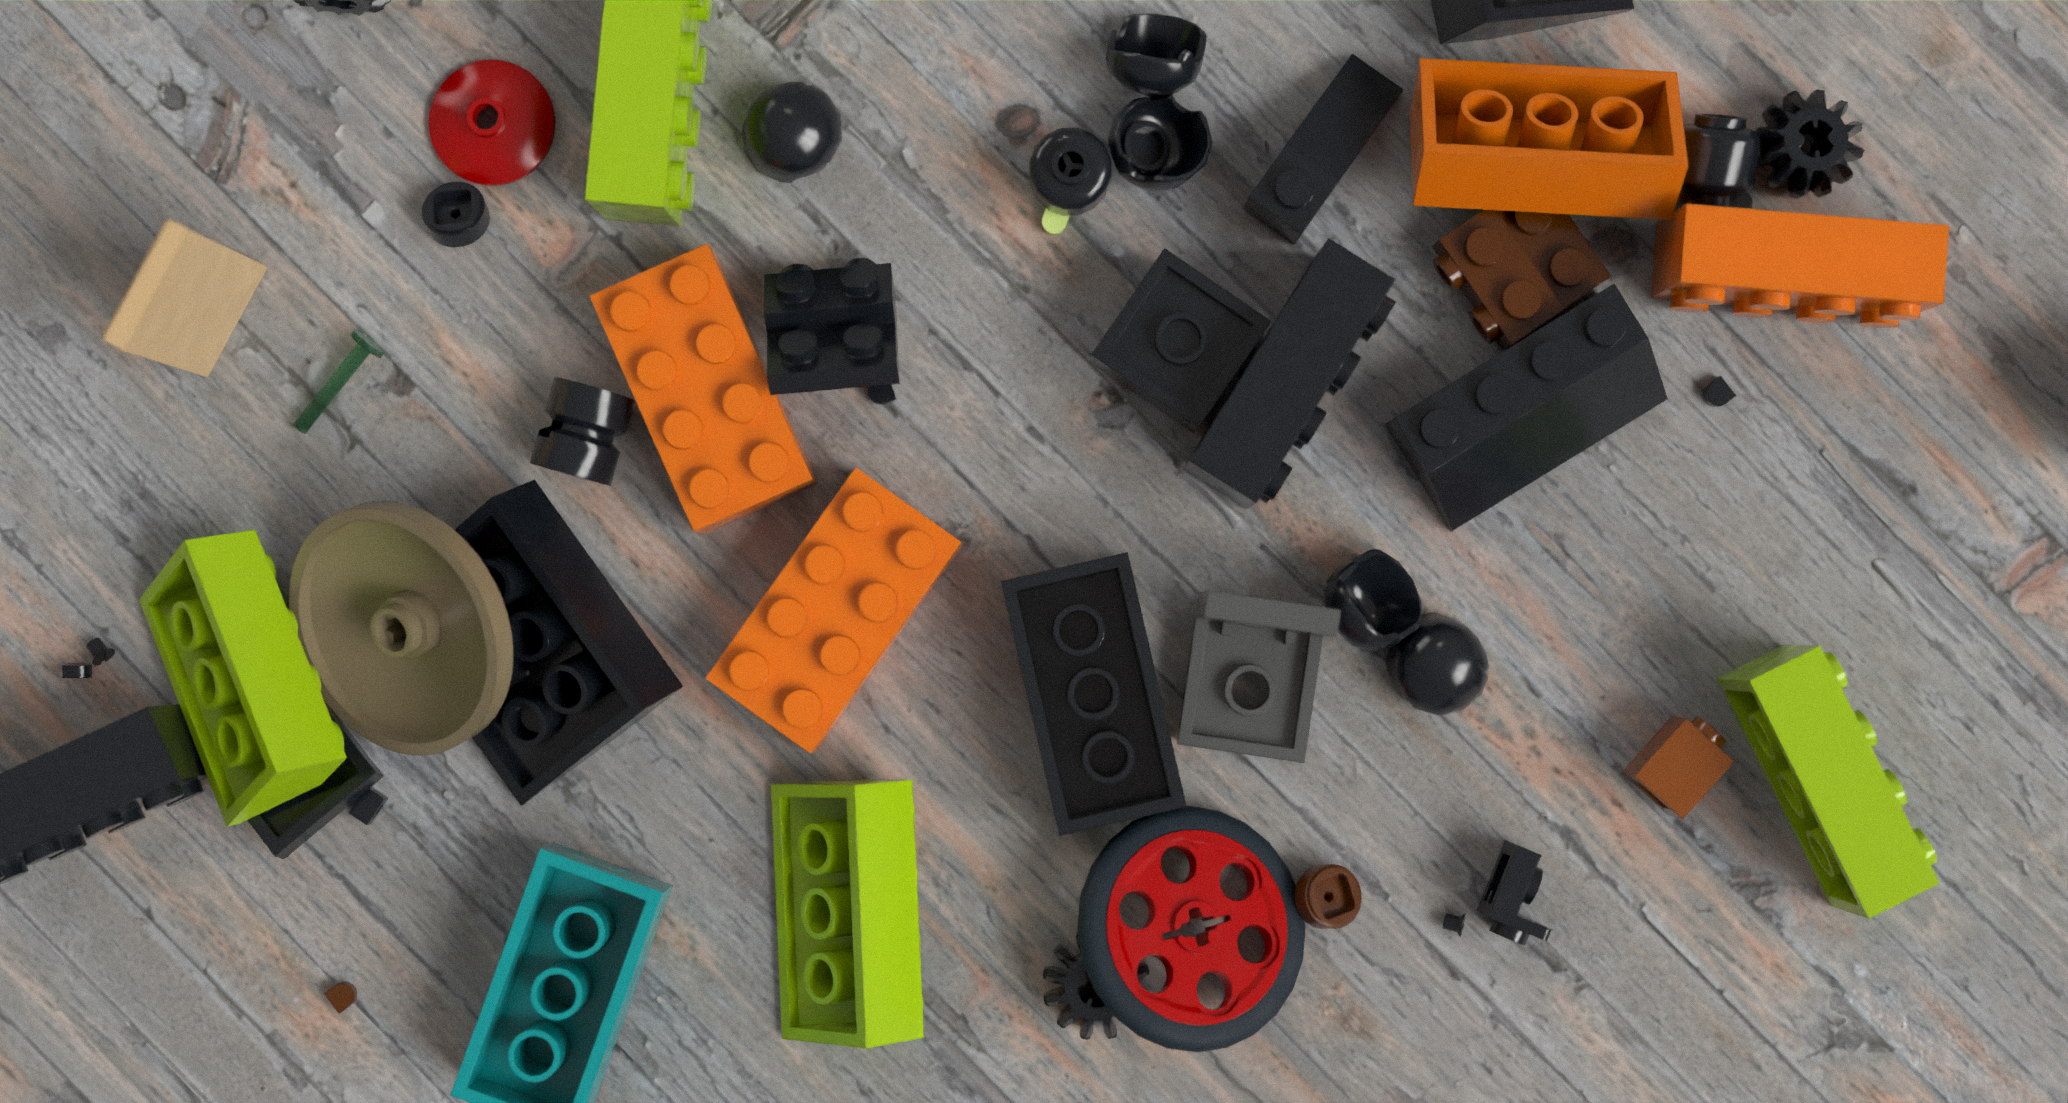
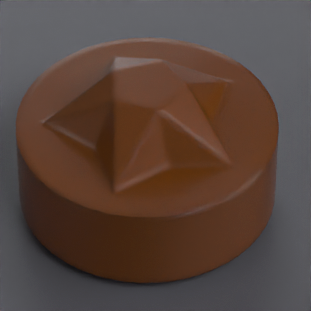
M1327 864L1311 867L1301 875L1295 888L1296 908L1302 919L1314 928H1342L1355 919L1361 907L1362 894L1360 885L1353 873L1343 866Z

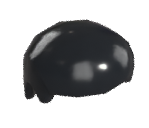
M1133 14L1125 17L1117 37V30L1110 32L1105 58L1110 74L1124 87L1147 97L1173 95L1192 84L1199 75L1204 58L1207 35L1195 23L1180 17L1162 14Z
M787 82L773 86L760 94L748 110L742 126L744 153L757 172L782 183H791L799 178L820 172L832 160L842 141L840 113L828 94L815 85H806L804 82Z
M1173 95L1133 99L1113 118L1107 139L1108 149L1119 174L1133 185L1148 191L1171 190L1184 184L1206 165L1213 144L1208 121L1203 112L1185 109L1176 102Z
M1371 549L1348 560L1336 568L1327 579V587L1324 590L1326 608L1341 610L1338 633L1351 646L1375 652L1384 650L1398 644L1420 627L1422 622V602L1415 583L1400 562L1382 550Z
M1433 612L1422 615L1420 627L1398 644L1390 647L1386 657L1387 672L1400 695L1412 704L1415 709L1437 716L1464 710L1482 694L1488 680L1487 671L1489 664L1487 654L1479 638L1457 619Z

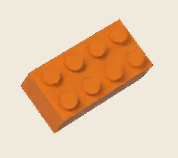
M1420 58L1409 111L1413 206L1661 220L1672 219L1688 169L1677 72Z
M1685 204L1674 211L1671 220H1661L1656 223L1651 298L1670 300L1669 309L1680 312H1707L1709 305L1726 304L1733 305V315L1742 317H1771L1772 310L1787 309L1797 310L1796 320L1829 323L1836 321V315H1860L1859 325L1895 328L1899 327V321L1919 320L1920 312L1944 304L1949 225Z
M708 243L589 296L694 532L704 535L818 484L780 396L770 395L766 364L718 256Z
M855 467L705 679L810 754L817 751L961 549L963 543Z

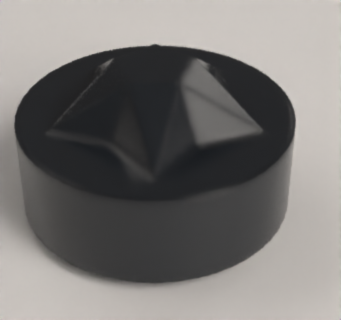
M449 182L440 185L430 192L422 206V218L431 237L437 243L447 247H463L472 244L485 233L490 222L489 209L481 192L473 185L465 182Z

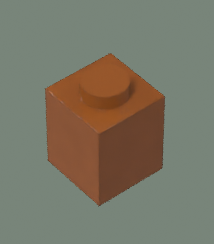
M1671 716L1621 773L1666 814L1684 819L1735 761L1720 749L1726 743L1725 738L1705 720L1696 716L1690 722L1687 718Z

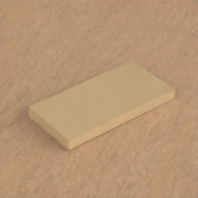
M172 219L165 220L102 335L104 336L103 341L124 352L208 377L268 267Z

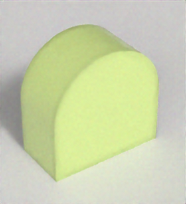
M1045 208L1042 217V227L1049 235H1059L1066 229L1070 216H1062Z

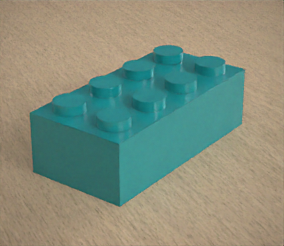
M555 842L540 848L450 1096L468 1103H595L673 885Z

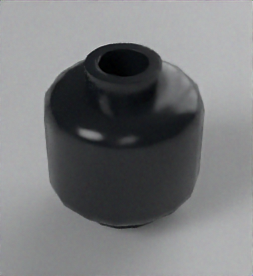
M1695 114L1694 123L1684 125L1688 169L1681 190L1692 193L1690 204L1729 207L1730 196H1742L1753 190L1760 138L1755 131L1746 128L1747 118L1719 114Z
M1078 127L1057 129L1046 134L1033 150L1029 161L1030 186L1036 199L1049 211L1062 216L1081 215L1094 209L1106 196L1112 177L1111 157L1105 144L1093 133ZM1062 162L1066 166L1063 173L1058 168V164ZM1072 172H1081L1077 176L1069 177Z

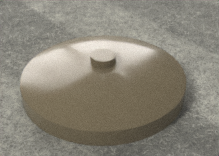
M371 501L359 504L329 517L309 534L303 542L292 568L289 585V609L292 610L296 617L298 637L308 662L315 667L319 674L322 697L333 712L346 725L370 742L385 749L407 755L426 756L442 753L474 737L486 728L496 717L508 693L513 669V641L508 614L498 587L483 561L466 540L441 519L427 511L412 505L393 501Z

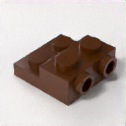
M1482 210L1440 238L1432 246L1438 257L1433 259V265L1443 282L1452 291H1456L1458 288L1462 290L1474 308L1469 312V317L1474 327L1487 343L1491 344L1496 340L1502 350L1511 346L1612 277L1569 214Z

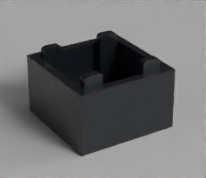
M1164 248L1092 352L1089 362L1194 434L1272 321Z

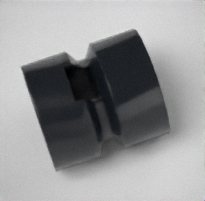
M554 377L545 412L552 419V424L549 427L539 429L530 463L611 486L620 455L619 450L612 443L615 437L626 434L635 400L583 383Z

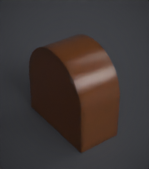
M340 982L326 991L324 995L340 1014L356 1001L357 989L350 982Z

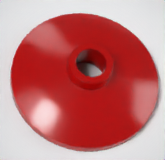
M481 60L459 68L441 84L431 103L428 126L431 142L438 157L452 172L475 184L500 186L526 177L542 163L554 139L556 120L550 96L534 75L526 69L507 61ZM486 108L496 109L498 113L496 124L489 129L479 128L477 124L478 114Z

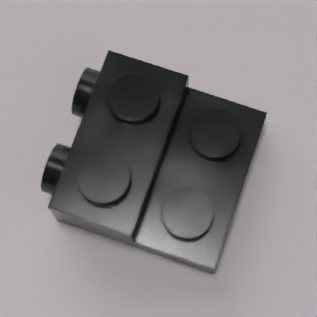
M856 258L850 260L844 267L813 270L805 264H791L785 267L781 273L764 274L767 381L770 395L900 384L896 298L891 263L876 264L867 258Z

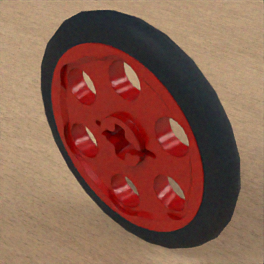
M1187 806L1144 816L1132 821L1112 837L1091 865L1080 895L1077 925L1083 964L1095 992L1112 1015L1139 1037L1167 1049L1204 1052L1227 1048L1253 1036L1277 1015L1294 988L1303 961L1306 927L1305 921L1296 908V885L1289 868L1272 845L1245 822L1218 810ZM1171 847L1181 850L1189 861L1190 869L1188 876L1180 884L1169 881L1161 870L1162 855ZM1229 864L1240 868L1247 879V890L1238 901L1231 900L1225 896L1219 883L1222 870ZM1127 893L1138 894L1145 900L1148 906V919L1140 929L1128 927L1121 919L1119 905ZM1189 917L1194 920L1202 919V921L1219 917L1224 919L1222 923L1205 927V931L1198 933L1196 939L1191 936L1184 937L1183 935L1162 939L1163 933L1181 929V925L1189 922ZM1245 927H1252L1258 930L1265 942L1263 956L1256 963L1246 961L1240 955L1237 947L1238 936ZM1147 955L1159 959L1166 970L1165 984L1156 993L1145 990L1137 977L1138 965ZM1207 972L1217 975L1225 989L1223 1002L1214 1010L1206 1008L1200 1003L1197 996L1196 987L1198 980Z

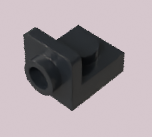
M1507 840L1504 841L1477 911L1493 919L1489 931L1522 945H1526L1529 935L1547 941L1552 929L1518 914L1522 903L1529 905L1540 887L1543 870L1538 868L1537 865L1541 855Z

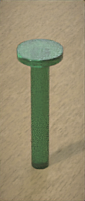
M354 329L351 332L350 336L357 342L356 346L293 423V426L304 434L308 432L370 353L379 358L385 354L384 349L377 342L360 330Z

